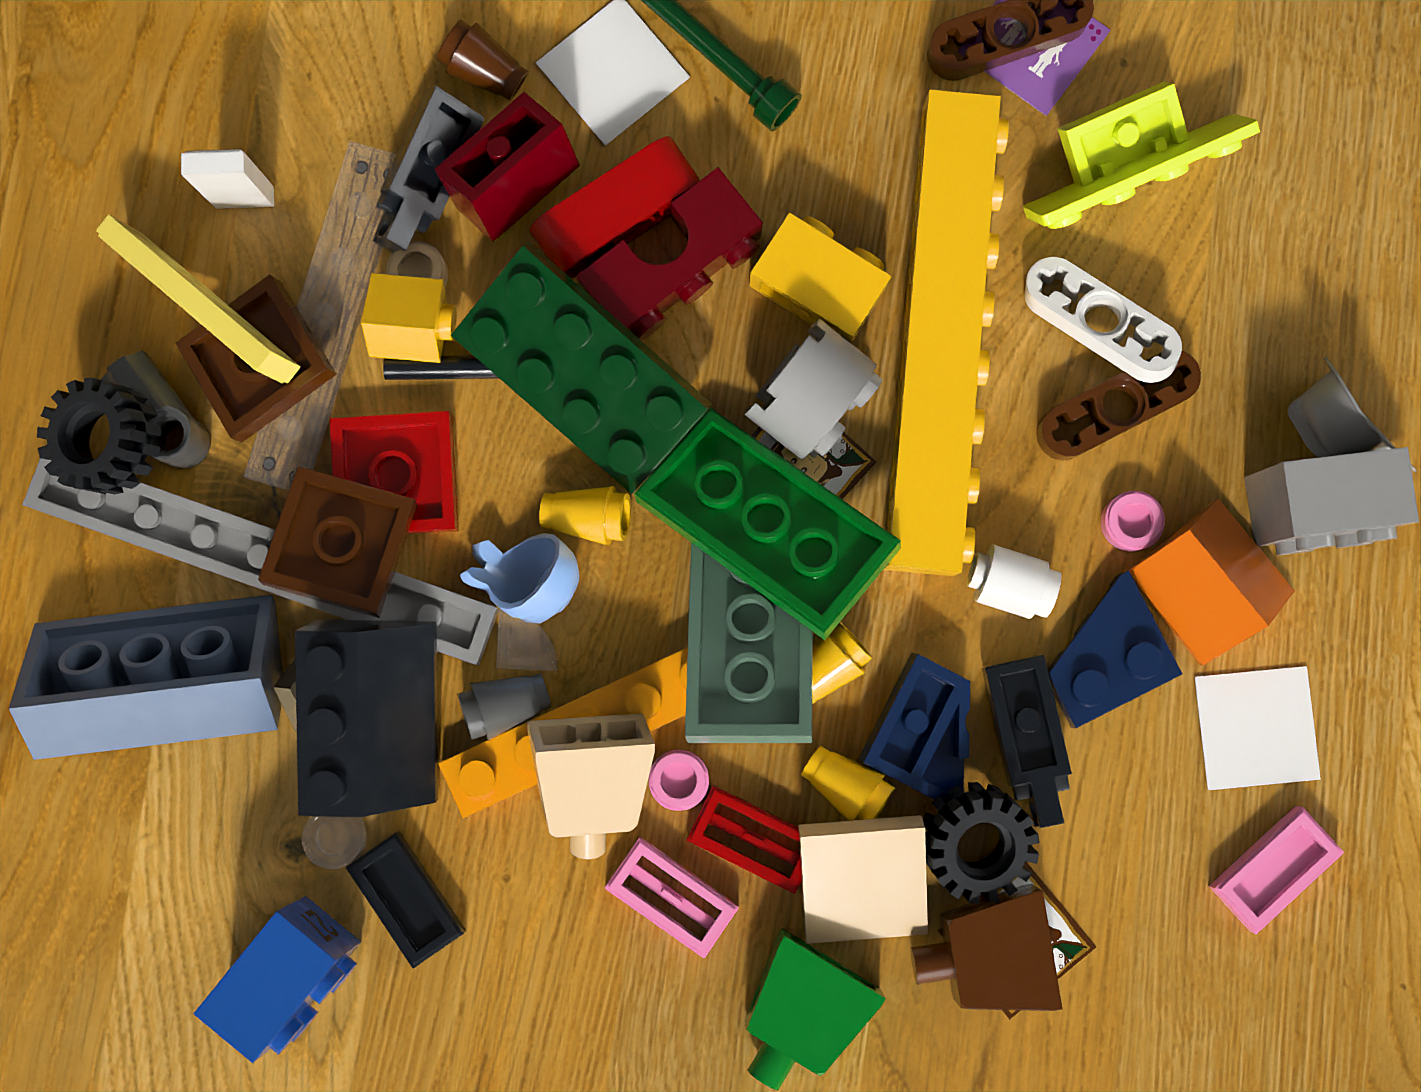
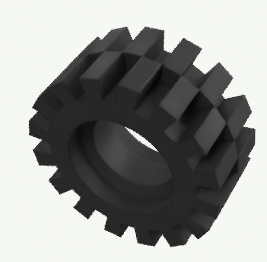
M84 378V382L73 380L67 383L66 386L69 393L57 390L51 398L58 406L56 409L45 406L41 417L50 420L48 428H37V438L47 440V445L37 449L40 458L51 460L44 467L49 475L59 477L57 482L64 486L101 494L124 493L123 487L133 489L139 485L140 482L135 473L148 476L153 466L145 462L147 455L154 457L159 455L160 447L151 445V437L162 436L161 426L149 423L158 414L153 406L145 404L148 399L142 393L132 391V388L95 378ZM106 414L110 428L108 443L100 456L94 460L89 444L91 431L97 420Z
M968 782V792L966 793L958 785L948 789L953 799L945 803L938 796L932 802L938 810L937 814L933 816L925 812L922 818L924 826L928 829L925 832L926 864L943 887L945 886L951 895L958 899L963 895L968 903L979 904L980 894L989 903L1000 901L997 889L1003 888L1011 896L1018 891L1011 881L1018 876L1027 882L1032 875L1030 870L1024 865L1025 862L1037 864L1039 853L1032 846V844L1040 843L1038 833L1031 826L1034 822L1007 793L1004 794L997 786L988 784L985 790L979 782ZM982 822L995 825L999 831V841L990 855L976 862H968L959 857L958 842L965 831Z

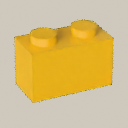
M789 212L751 271L749 286L810 325H813L820 318L848 342L852 343L886 290L891 276L882 271L885 265L872 253L859 247H855L853 251H850L834 241L833 231L819 220L810 216H805L801 220Z

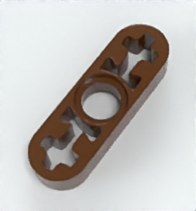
M1007 0L942 23L933 33L927 51L928 63L933 72L945 80L957 81L1071 42L1084 32L1092 18L1094 10L1093 0ZM1058 1H1062L1066 9L1076 8L1077 12L1070 24H1067L1063 16H1057L1046 20L1041 29L1043 35L1039 34L1038 20L1050 16ZM1003 18L1018 20L1025 29V40L1016 45L1002 43L995 35L994 24ZM980 27L982 29V43L970 46L966 50L962 61L957 62L953 54L943 55L942 52L945 50L948 39H953L957 46H964L975 42L979 32L977 28Z
M1184 351L1181 352L1175 370L1179 369L1183 375V379L1176 384L1179 393L1172 386H1166L1148 397L1143 386L1149 383L1143 381L1139 383L1124 371L1057 405L1046 413L1038 424L1037 441L1039 446L1051 458L1070 460L1177 406L1193 396L1199 388L1201 371L1198 363L1190 354ZM1153 356V357L1147 359L1146 361L1150 362L1151 359L1154 358L1155 356ZM1112 389L1123 390L1132 398L1134 410L1128 420L1115 421L1106 415L1102 402L1107 391ZM1149 401L1155 405L1154 408H1149ZM1082 403H1088L1089 412L1081 405ZM1089 413L1094 424L1081 430L1073 437L1076 446L1071 447L1067 440L1055 441L1052 432L1059 427L1056 418L1061 417L1065 424H1071ZM1096 426L1103 431L1102 435H1097Z

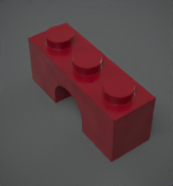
M719 167L671 203L672 220L688 241L685 250L676 260L663 265L646 263L638 258L626 242L622 240L576 276L578 285L641 341L652 335L665 323L667 318L663 315L664 312L680 300L685 305L694 302L713 285V281L710 279L712 275L726 264H729L732 269L739 267L760 248L756 241L761 238L762 220Z

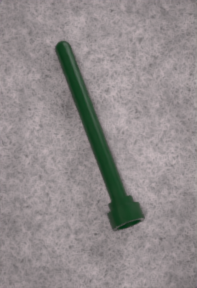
M641 0L750 97L748 104L754 108L753 116L771 132L778 129L795 111L801 101L802 94L784 79L777 81L772 76L765 79L677 0Z

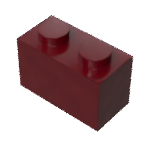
M523 92L438 165L435 171L457 210L494 242L573 173L580 164L563 124L526 92Z

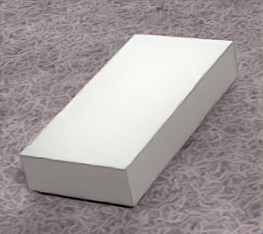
M241 149L185 151V153H181V175L216 209L274 207V186Z

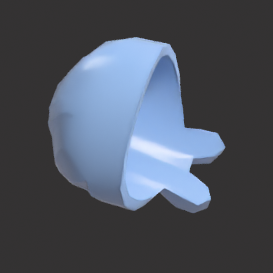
M547 533L529 537L504 554L489 540L472 545L473 556L484 569L471 567L460 574L464 583L486 591L490 596V600L505 613L527 623H542L561 612L569 604L579 583V569L575 555L557 536Z

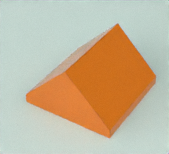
M1219 498L1212 501L1127 570L1133 577L1140 593L1200 666L1209 663L1268 627L1295 591Z

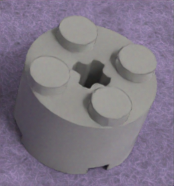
M820 318L808 329L807 332L810 335L801 346L796 344L757 393L756 397L764 403L763 407L761 408L758 404L754 403L748 406L744 415L800 459L805 458L808 454L814 458L818 454L824 456L837 442L846 428L838 422L846 410L851 411L856 405L861 408L883 381L874 372L877 364Z

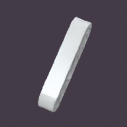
M1044 258L1030 268L1027 274L1024 297L1028 307L1035 314L1137 380L1148 383L1159 382L1169 377L1175 370L1182 352V342L1179 334L1173 327L1063 258ZM1055 279L1063 282L1061 293L1054 291L1049 297L1041 293L1043 282L1051 284ZM1078 294H1085L1080 299L1075 314H1070L1071 301L1076 303ZM1106 307L1117 315L1119 324L1112 331L1097 332L1087 325L1084 316L1092 308ZM1131 324L1136 327L1133 337H1128L1125 347H1121L1118 344L1125 337L1128 325ZM1154 342L1163 346L1161 357L1155 356L1150 362L1140 357L1143 347L1149 348Z

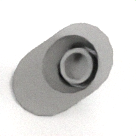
M1326 356L1324 360L1330 369L1329 373L1304 394L1291 402L1288 407V416L1306 446L1319 458L1395 449L1396 447L1360 410L1339 373ZM1411 464V469L1416 472V468Z

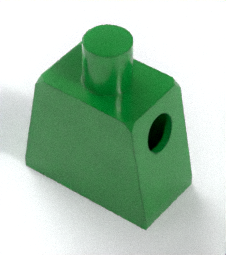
M781 928L745 1018L746 1030L763 1041L747 1071L755 1079L777 1091L782 1086L795 1062L819 1076L823 1075L881 1008L886 999L883 992L878 986L810 944H806L805 941L784 928Z

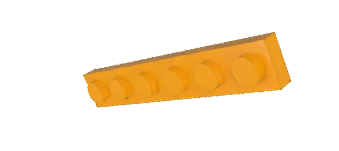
M688 647L530 721L643 713L649 730L652 731L685 716ZM527 722L438 763L463 819L538 784Z

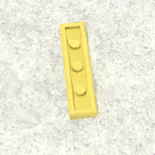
M109 214L97 228L98 237L254 370L282 384L283 382L289 383L299 370L300 366L143 233Z

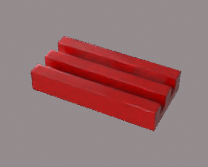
M712 785L686 841L796 894L802 882L800 854L715 813L714 810L718 802L798 842L799 827ZM708 823L793 865L794 868L791 875L788 876L703 834Z

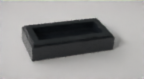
M400 831L394 833L345 867L413 969L466 932V929Z

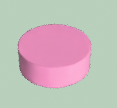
M1127 491L1115 496L1105 505L1101 514L1103 535L1112 546L1123 551L1133 552L1150 547L1160 538L1164 530L1165 516L1161 505L1154 497L1142 491Z
M674 749L663 753L653 763L649 774V788L655 800L663 807L675 811L687 810L696 806L704 798L709 785V775L705 763L695 753L684 749Z

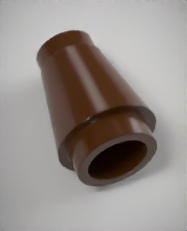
M462 19L451 29L436 58L437 61L447 67L446 74L495 95H501L508 101L515 97L529 72L521 67L478 23L471 26Z

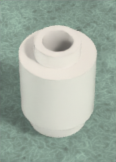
M993 544L986 554L976 553L969 569L966 586L975 589V602L1031 619L1034 614L1047 618L1055 605L1062 575L1059 571L1049 569V562Z

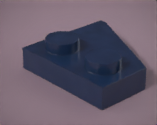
M911 652L858 760L934 800L938 796L945 803L952 800L953 798L948 789L958 785L964 791V758H969V733L965 726V719L970 711V681L920 654Z

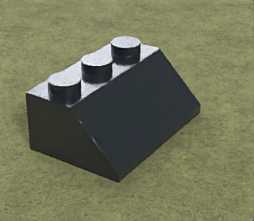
M316 619L295 631L298 816L365 817L436 803L438 800L436 621Z

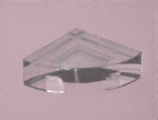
M499 608L496 668L558 671L556 651L545 630L538 623L524 622L519 618L511 617Z

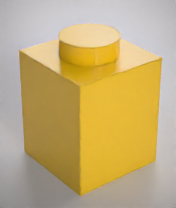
M371 273L361 320L369 357L440 363L444 340H454L451 334L456 329L457 324L456 305L447 304L444 280Z

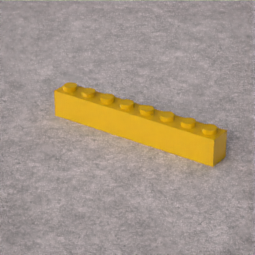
M929 90L922 108L886 530L901 540V549L884 570L955 576L962 573L963 563L972 562L974 555L975 528L966 527L968 503L976 504L980 486V469L971 467L972 445H980L982 442L985 425L984 409L976 408L977 385H986L990 364L989 350H982L980 347L982 327L991 326L995 301L994 292L985 291L987 269H995L999 252V233H990L991 212L999 211L1001 208L1004 191V176L995 175L996 153L1004 154L1009 130V119L999 117L1001 96Z

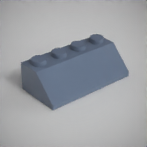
M273 595L35 623L9 706V711L33 759L278 730L282 704L273 686L283 673L276 604Z

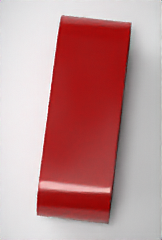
M665 136L647 145L550 208L533 222L529 232L545 256L573 279L622 240L629 244L672 215L671 203L699 182L700 179L671 136Z

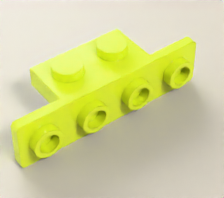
M1163 81L1057 128L1074 183L1024 205L1023 209L1026 218L1040 225L1048 226L1050 229L1071 225L1082 218L1081 211L1099 203L1102 205H1112L1123 202L1136 194L1135 187L1153 179L1155 181H1167L1177 178L1188 172V164L1205 156L1217 158L1239 150L1242 147L1241 140L1260 132L1257 119L1230 114L1191 132H1187L1174 83Z

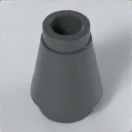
M541 673L530 677L521 676L470 683L471 689L457 693L472 740L486 735L489 741L539 714L540 711L551 708L550 698Z

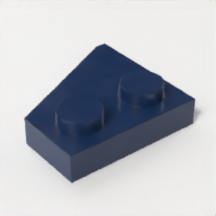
M1129 571L1114 577L1109 584L1111 587L1092 613L1087 614L1074 632V637L1068 646L1057 655L1048 668L1053 694L1071 728H1078L1183 674Z

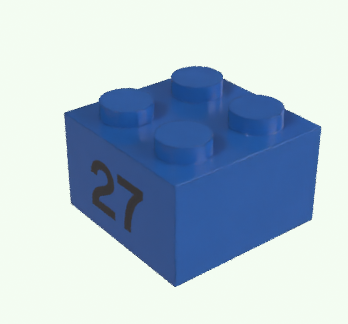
M304 896L274 913L193 1014L252 1063L270 1049L279 1055L291 1041L294 1042L318 1014V1011L311 1006L312 1002L315 1000L320 1004L330 992L334 993L358 963L349 956L361 941L307 896Z

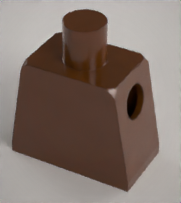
M1033 884L1016 887L1018 891L1011 896L1005 891L998 893L1000 901L989 903L983 898L979 900V904L968 903L941 913L940 922L944 942L910 947L916 984L950 980L953 999L963 1009L1063 1010L1043 890Z

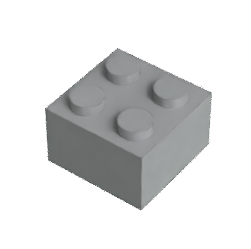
M1408 447L1286 461L1244 477L1253 541L1258 547L1275 545L1277 556L1314 551V549L1332 546L1347 548L1397 539L1396 527L1419 522Z

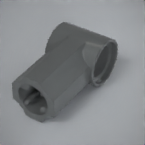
M141 350L132 355L122 356L107 367V372L101 380L132 388V391L142 393L148 399L145 404L153 406L158 414L149 423L161 426L162 436L151 437V445L159 446L160 451L158 457H151L178 469H190L199 465L207 457L210 449V435L207 428L200 421L193 418L148 353ZM182 425L184 428L182 442L177 448L167 451L165 447L167 434L172 428Z

